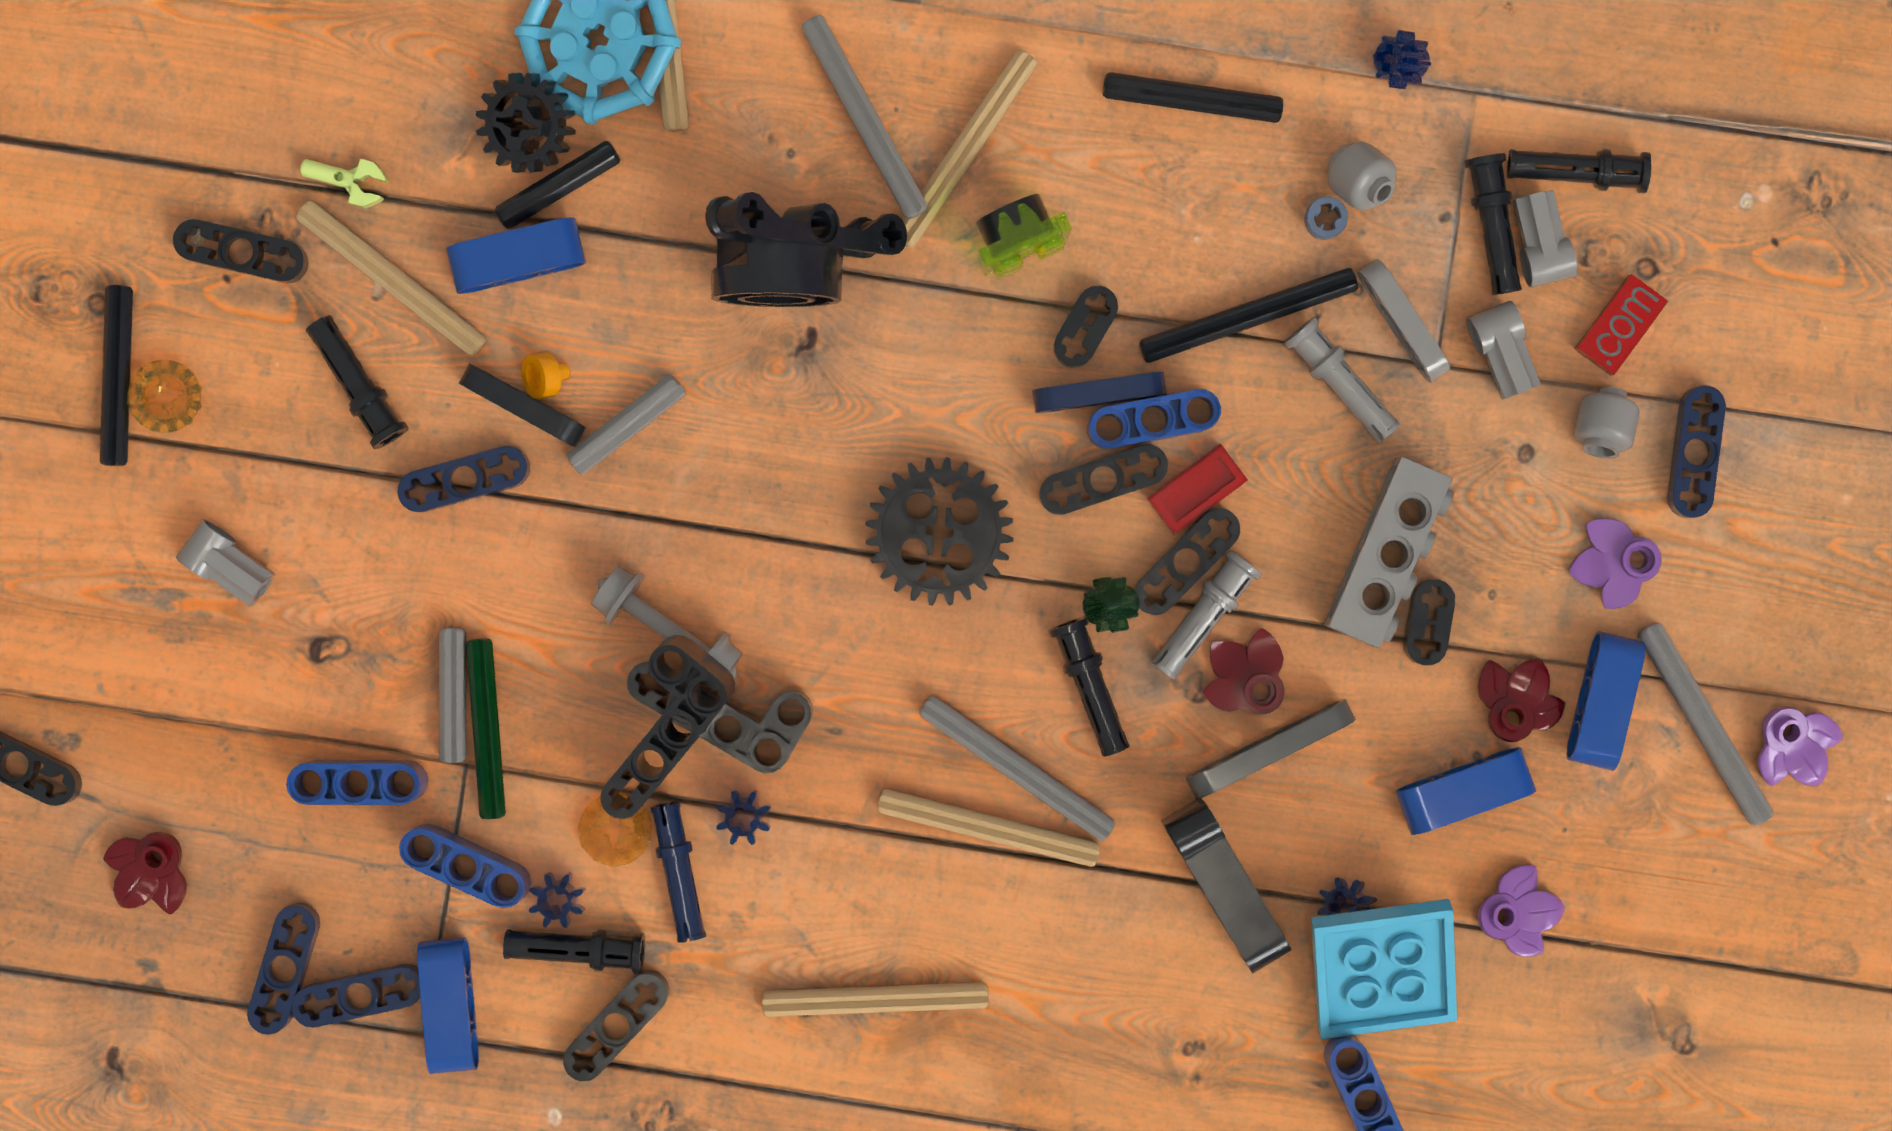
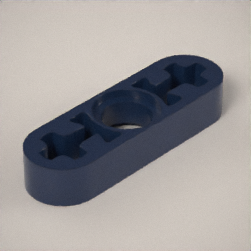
M1164 372L1145 373L1032 390L1035 413L1055 412L1167 395Z
M1711 386L1692 388L1683 394L1679 402L1667 502L1672 512L1682 518L1703 516L1711 509L1714 501L1726 403L1721 392ZM1703 394L1705 395V402L1713 405V410L1711 413L1703 415L1701 427L1710 426L1711 433L1703 431L1688 433V425L1696 426L1699 422V411L1692 409V402L1700 400ZM1692 439L1703 441L1708 448L1706 461L1698 466L1689 463L1684 454L1685 446ZM1682 470L1689 473L1705 472V479H1694L1693 491L1695 494L1701 495L1700 503L1692 504L1691 510L1687 509L1686 501L1680 500V493L1689 491L1691 477H1681Z
M510 446L495 448L406 474L399 482L398 498L405 508L413 512L436 510L520 486L529 476L530 462L526 454L517 448ZM508 454L510 460L519 461L520 468L513 471V479L508 480L506 474L492 475L489 478L493 486L486 487V474L479 461L486 459V468H493L503 464L502 456ZM462 466H468L473 469L477 477L475 487L466 493L458 492L452 485L454 471ZM442 472V485L449 498L442 500V491H435L426 494V503L421 505L419 499L409 497V491L415 489V480L419 479L423 485L439 483V480L435 474Z
M304 903L292 904L281 910L275 919L247 1011L250 1025L261 1034L269 1035L279 1032L290 1023L293 1017L292 1004L294 997L302 988L320 929L319 915L310 905ZM298 913L303 915L302 923L308 925V931L298 933L294 943V947H303L302 953L293 947L278 946L279 940L284 944L290 941L293 927L286 924L287 919L296 917ZM287 956L294 961L296 973L292 980L281 981L274 976L272 963L276 957ZM268 985L274 990H265V986ZM275 990H289V996L283 993L278 996L275 1010L281 1013V1017L275 1018L271 1023H267L265 1021L266 1014L260 1011V1007H264L271 1002Z
M400 964L310 984L295 995L292 1004L293 1015L303 1026L314 1028L412 1006L420 1000L418 967L412 964ZM399 974H404L406 981L414 980L415 987L409 991V997H404L402 991H393L384 995L387 1003H381L382 988L376 978H382V987L396 983L400 979ZM363 983L370 989L372 999L367 1007L357 1008L349 1002L347 992L351 984ZM332 988H338L337 1003L343 1013H337V1004L326 1006L320 1010L319 1017L315 1016L313 1010H305L304 1003L311 999L312 993H314L316 1000L321 1001L335 996Z

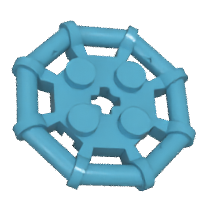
M531 0L520 25L514 26V36L519 39L529 73H539L540 83L548 79L556 81L554 94H568L569 97L562 104L563 108L575 110V114L582 117L585 124L596 125L599 119L642 104L649 106L655 101L653 95L675 50L681 48V38H677L666 0H559L563 4L551 29L539 26L552 0ZM647 5L657 35H646V31L642 29L639 11ZM600 25L605 26L603 34L609 38L606 46L597 45L595 50L590 47L589 33L591 30H597ZM538 40L551 41L550 50L556 58L558 65L549 72L547 71ZM646 47L654 48L655 51L640 78L635 73V70ZM568 75L588 84L585 98L560 86V84ZM615 80H625L630 88L621 93L603 98L602 87L609 85L607 83Z

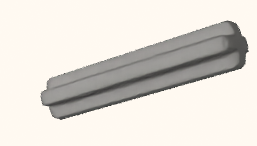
M667 375L569 451L567 454L569 462L577 472L586 474L681 400L686 394L684 388L674 376Z
M443 628L439 632V759L444 763H460L466 758V632L462 628Z

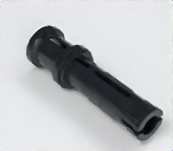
M1510 149L1507 160V178L1509 179L1526 178L1593 183L1594 188H1598L1599 191H1607L1609 187L1636 188L1638 193L1645 194L1647 193L1651 177L1650 152H1641L1639 156L1614 155L1611 150L1603 149L1594 156ZM1545 164L1572 166V169L1540 168L1535 167V165ZM1590 167L1593 168V171H1585L1584 168ZM1618 169L1633 170L1632 173H1617L1615 171Z
M1505 153L1486 155L1464 161L1465 168L1471 170L1475 194L1471 199V203L1475 210H1479L1493 295L1522 290L1507 207L1508 204H1511L1510 199L1513 198L1512 192L1506 190L1502 163L1506 161Z
M328 315L309 325L306 329L307 334L316 344L336 379L347 393L351 401L349 403V411L353 417L360 418L372 437L370 441L372 448H382L406 433L409 428L405 422H399L387 403V392L385 389H381L380 386L375 387L348 342L342 336L333 317Z
M1083 616L1053 627L1049 630L1051 637L1057 639L1065 660V664L1062 667L1064 673L1068 674V677H1073L1090 724L1096 735L1102 757H1106L1129 748L1130 744L1121 727L1118 714L1100 669V666L1103 664L1102 654L1095 651L1086 628L1089 624L1088 617Z
M507 929L503 942L504 959L586 963L595 971H603L605 967L632 969L633 974H641L645 958V934L637 932L634 937L607 935L606 930H598L593 932L592 936L523 932Z

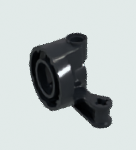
M755 192L742 193L736 199L728 196L715 197L709 202L705 213L706 225L710 233L717 239V268L712 270L711 299L720 303L755 307H813L837 304L841 301L843 256L862 259L872 257L875 254H899L903 251L907 242L906 226L898 215L891 213L883 214L876 220L867 217L855 218L845 227H840L836 211L831 205L826 203L791 207L784 212L781 218L761 195Z

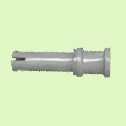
M1315 317L1311 318L1284 342V345L1288 349L1294 348L1310 366V375L1318 380L1322 378L1355 417L1368 429L1377 443L1381 442L1394 432L1400 423L1387 411L1379 399L1345 362L1344 358L1346 355L1342 347H1335L1317 327L1319 321Z
M1229 550L1226 554L1228 560L1212 581L1206 580L1202 585L1204 588L1201 591L1204 594L1196 606L1175 630L1162 650L1151 661L1172 679L1177 677L1185 663L1195 653L1226 611L1231 613L1232 610L1235 611L1239 606L1237 600L1253 579L1259 580L1263 575L1232 550Z

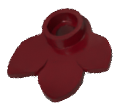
M1260 628L1251 638L1247 648L1231 641L1212 642L1210 646V663L1218 679L1213 680L1204 688L1202 693L1207 700L1216 708L1228 712L1246 708L1255 714H1268L1276 710L1281 705L1285 693L1283 682L1278 676L1284 657L1276 639L1268 631ZM1260 682L1265 683L1269 688V694L1263 700H1257L1253 696V688Z
M1535 658L1525 661L1517 666L1512 673H1509L1492 660L1487 661L1481 670L1478 682V695L1482 702L1490 709L1488 723L1491 731L1496 737L1505 742H1519L1525 739L1532 730H1548L1558 723L1563 715L1566 703L1556 696L1548 695L1550 675L1541 659ZM1507 711L1515 712L1518 715V726L1508 723L1506 719Z
M153 832L147 834L141 840L124 837L115 841L107 849L103 860L111 868L119 871L113 888L118 905L129 909L137 908L152 899L167 914H173L180 907L186 894L187 883L178 868L181 863L182 850L180 843L174 836L168 833ZM151 850L157 851L161 855L162 862L153 856Z

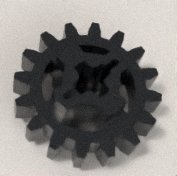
M522 73L508 74V82L506 80H495L493 82L496 94L483 93L481 98L488 105L487 110L476 111V116L485 120V127H481L476 133L478 136H488L489 142L483 148L485 153H499L495 164L507 166L511 163V169L514 173L525 172L526 169L530 173L543 171V164L555 166L559 163L555 152H569L570 147L563 139L564 136L575 135L576 133L574 128L566 126V119L575 116V110H564L562 104L569 96L567 93H553L556 81L548 79L540 83L539 73H526L525 77ZM512 98V104L504 109L507 102ZM514 118H523L525 121H529V124L536 125L538 128H529L522 122L514 120ZM548 137L544 145L539 149V142Z

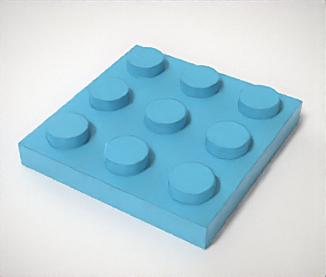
M1449 899L1311 918L1317 1022L1321 1040L1457 1021L1453 908Z

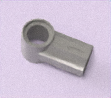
M1554 190L1538 192L1513 200L1523 244L1520 250L1521 266L1528 286L1536 287L1575 278L1577 276L1576 256L1571 241L1568 237H1564Z
M1512 301L1505 302L1466 319L1473 344L1481 356H1485L1502 400L1541 385L1524 342L1526 331L1522 318Z
M203 519L177 554L176 559L195 574L206 580H214L248 606H253L268 589L275 574L238 548L236 540L213 523Z

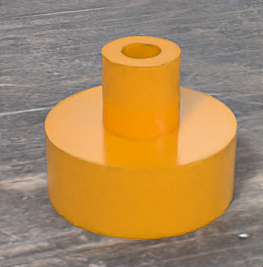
M548 351L526 355L521 367L524 387L528 394L536 400L556 396L560 391L561 382L567 380L570 376L568 365L565 362L558 363L556 358Z

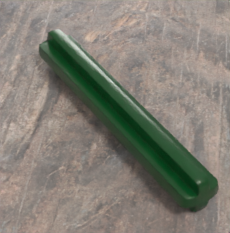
M488 638L471 639L467 641L466 650L479 816L481 819L486 820L499 819L505 816L506 809L493 643Z

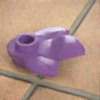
M1604 518L1589 521L1585 527L1593 547L1584 550L1576 557L1569 568V573L1575 580L1584 585L1602 587L1601 597L1605 609L1625 607L1638 597L1642 582L1652 579L1658 573L1662 562L1660 550L1650 539L1635 537L1624 522ZM1635 551L1641 552L1644 556L1643 565L1637 569L1630 564V556Z
M1781 707L1772 710L1766 715L1762 723V733L1766 743L1758 756L1759 772L1770 786L1779 783L1787 774L1804 785H1820L1828 771V757L1824 750L1835 746L1843 739L1839 726L1830 717L1818 712L1804 715L1792 707ZM1792 724L1790 732L1783 737L1785 727Z
M1520 865L1508 870L1500 877L1496 893L1485 898L1480 904L1477 911V920L1482 931L1487 936L1503 940L1512 953L1522 957H1532L1543 953L1544 945L1540 932L1549 930L1558 924L1564 913L1565 906L1555 895L1546 891H1537V869L1535 865ZM1501 909H1504L1506 920L1501 925L1498 921V913Z

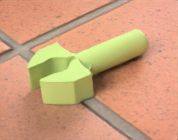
M305 159L300 166V173L303 177L345 188L350 195L348 203L351 205L368 208L384 200L379 195L364 193L362 187L357 184V181H364L367 178H375L378 181L389 183L385 173L374 162L360 159L358 167L351 170L310 159Z

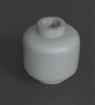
M1363 141L1344 145L1330 159L1328 165V184L1335 194L1353 208L1361 211L1372 209L1377 205L1384 204L1391 198L1395 189L1396 167L1391 159L1373 145Z
M1602 387L1598 393H1592L1582 398L1574 436L1583 445V450L1589 455L1599 458H1616L1620 452H1624L1632 447L1640 410L1635 402L1627 398L1625 391L1615 387Z

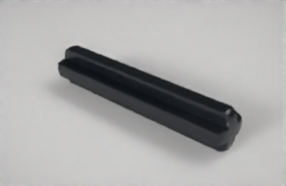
M604 141L497 205L495 208L496 215L504 227L507 229L512 228L619 164V155L609 141Z

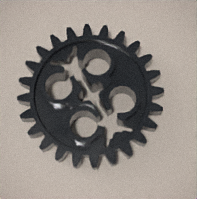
M948 457L945 458L942 468L936 470L931 458H926L925 471L920 473L912 463H909V478L904 480L894 472L892 478L897 487L894 490L883 486L879 487V491L886 498L884 504L870 503V507L880 515L877 520L865 522L866 526L877 530V536L866 540V545L879 546L881 551L871 559V562H886L887 568L880 577L885 579L895 574L898 577L894 588L895 592L900 591L906 585L911 586V601H915L921 591L927 592L929 605L933 606L937 594L944 593L948 605H952L954 592L959 590L967 600H970L971 592L969 586L974 583L985 591L987 586L982 576L988 573L999 577L1000 573L993 565L994 560L1009 559V556L999 550L1000 544L1013 542V537L1001 533V527L1013 523V518L1000 517L998 512L1008 504V501L1000 500L994 502L991 498L999 487L997 484L990 485L985 489L980 485L985 475L984 471H980L973 478L968 477V462H964L956 472L951 471V461ZM930 477L943 487L950 484L953 485L960 480L961 484L955 488L956 491L952 494L953 501L967 498L975 502L978 507L977 518L974 522L967 525L957 523L952 517L951 508L946 509L945 526L953 529L952 537L944 538L941 556L946 557L948 549L960 543L967 545L973 553L972 564L965 570L958 571L952 569L948 564L944 567V572L947 575L946 578L950 582L949 586L942 580L939 581L935 576L930 579L926 578L921 583H918L917 580L924 575L923 572L927 569L926 563L910 565L901 556L902 545L907 540L914 538L920 539L925 543L928 555L933 553L934 538L931 535H926L927 526H935L938 506H933L930 515L919 520L909 516L906 511L907 500L916 493L925 494L931 499L934 498L936 494L932 488L933 485L929 481Z

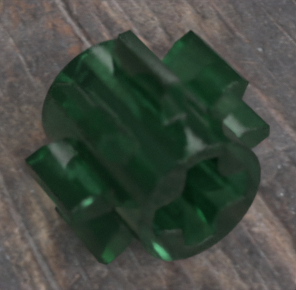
M1125 577L1094 579L1093 586L1095 590L1084 593L1083 612L1087 620L1092 624H1096V631L1098 633L1104 631L1116 633L1129 630L1127 619L1138 617L1139 615L1137 592L1132 587L1126 585Z

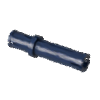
M671 802L670 805L665 803L653 806L650 809L651 813H653L659 847L655 851L657 858H662L677 932V942H687L688 938L690 941L706 937V931H704L689 857V852L693 851L691 841H686L680 812V802Z

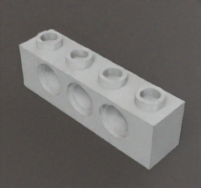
M1404 457L1394 459L1323 626L1376 648H1380L1383 641L1388 643L1391 641L1400 620L1399 617L1394 615L1401 599L1406 601L1409 599L1417 582L1418 575L1412 573L1419 556L1425 559L1434 543L1436 533L1430 530L1437 514L1444 516L1453 499L1454 491L1448 489L1453 478ZM1406 499L1415 501L1420 508V517L1411 526L1405 524L1399 516V507ZM1389 541L1397 543L1402 550L1400 563L1392 568L1386 566L1381 559V549ZM1372 583L1378 584L1384 591L1382 605L1374 610L1366 607L1362 599L1364 589Z

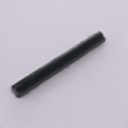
M1346 268L1143 338L1139 342L1141 354L1145 362L1151 363L1353 293L1358 289L1356 275L1352 268Z

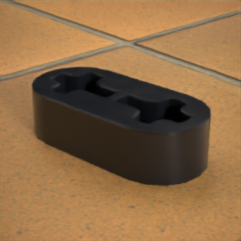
M1092 286L1084 290L1079 296L1057 334L1053 345L1057 360L1064 366L1070 368L1081 367L1094 355L1118 311V301L1111 290L1103 286ZM1101 295L1107 299L1104 306L1110 312L1107 317L1099 314L1092 326L1084 322L1090 310L1084 304L1087 298L1095 300ZM1082 328L1088 332L1082 342V347L1087 352L1084 356L1076 354L1073 359H1070L1064 355L1067 347L1062 344V340L1064 338L1072 340L1078 330Z
M1438 579L1422 581L1414 588L1411 595L1403 645L1407 657L1412 662L1420 665H1433L1440 662L1448 649L1455 608V594L1452 588L1444 581ZM1434 586L1438 588L1437 594L1444 597L1445 602L1443 606H1436L1433 619L1427 620L1429 606L1421 602V597L1423 594L1431 593ZM1426 624L1431 625L1430 640L1437 642L1436 651H1428L1426 658H1422L1421 650L1414 648L1415 638L1422 639L1424 637Z

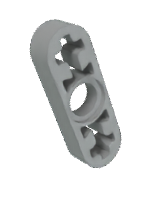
M1376 259L1358 271L1357 274L1363 287L1422 376L1431 383L1448 372L1450 365L1445 355L1387 267L1379 259Z

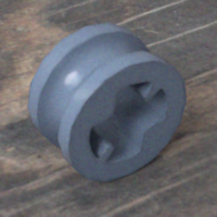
M1330 196L1321 197L1315 200L1307 209L1304 217L1305 226L1308 232L1315 238L1321 240L1332 239L1338 236L1346 227L1348 211L1340 200ZM1321 206H1328L1329 213L1335 210L1338 215V219L1332 223V230H1323L1324 224L1318 227L1314 221V218L1321 213Z

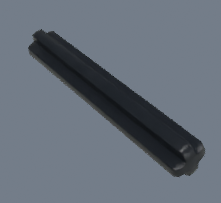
M1113 72L1106 74L1103 85V96L1107 99L1272 123L1280 121L1284 106L1283 99L1278 96Z
M109 285L105 288L100 463L105 466H124L128 459L133 290L125 285Z

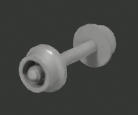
M618 566L608 578L598 580L599 591L591 605L605 616L604 622L611 625L624 609L665 639L674 635H681L691 639L727 668L733 675V678H737L734 666L743 653L730 643L729 634L724 632L711 649L634 595L644 579V575L640 572L634 575ZM711 681L700 682L714 691L718 690L717 685Z

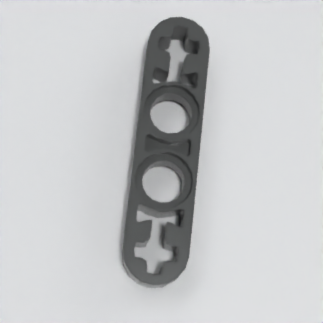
M1346 699L1336 701L1201 768L1186 777V780L1195 798H1203L1348 726L1356 719Z

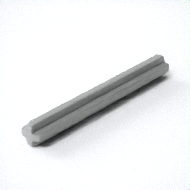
M822 15L808 19L802 24L803 33L907 219L918 217L927 210V203Z
M1652 623L1643 628L1638 633L1640 641L1645 643L1647 653L1747 821L1751 825L1756 826L1769 820L1773 816L1772 808L1663 625Z
M930 696L920 709L919 714L923 719L1098 840L1104 841L1114 829L1115 822L1112 818L937 697Z

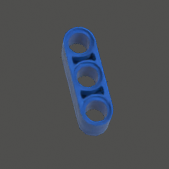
M573 217L556 219L464 241L446 248L457 294L481 291L586 264L576 219Z
M1196 389L1106 406L1097 410L1090 417L1087 424V434L1095 446L1101 449H1115L1200 433L1210 429L1218 422L1221 415V405L1218 398L1212 392L1205 389ZM1192 399H1202L1209 405L1210 417L1207 422L1197 424L1189 419L1187 405ZM1156 407L1164 413L1166 424L1161 431L1150 432L1143 426L1141 415L1146 408ZM1113 416L1119 421L1121 433L1117 439L1106 441L1097 434L1096 423L1100 417Z
M1601 631L1596 633L1591 644L1568 739L1566 755L1569 761L1611 771L1617 768L1622 755L1646 652L1644 642Z
M1521 747L1492 754L1396 790L1411 835L1435 830L1522 799L1536 792Z
M315 760L293 768L287 777L286 786L291 798L305 805H403L418 799L424 794L428 785V777L421 765L408 760ZM307 770L316 772L321 778L322 785L318 794L309 793L303 786V775ZM353 770L362 772L367 778L368 786L363 795L354 793L349 787L348 778ZM399 770L406 771L413 778L414 787L409 795L401 794L394 787V776Z
M420 825L407 832L401 839L399 846L400 856L408 866L493 906L500 908L512 907L525 898L530 890V875L522 865L436 825ZM417 835H426L434 843L435 849L431 858H423L416 853L414 841ZM459 854H466L474 859L476 872L473 877H464L456 870L455 861ZM507 873L515 877L518 882V891L515 896L509 897L500 893L496 883L500 874Z
M467 938L420 941L417 948V966L428 1071L430 1074L477 1070L479 1049L471 959Z
M1352 1035L1331 1038L1324 1048L1325 1063L1355 1130L1404 1131L1371 1056L1363 1044ZM1347 1047L1357 1049L1358 1058L1354 1065L1349 1068H1340L1336 1065V1057L1339 1051ZM1367 1089L1374 1090L1377 1095L1374 1105L1366 1110L1357 1109L1354 1103L1358 1093Z

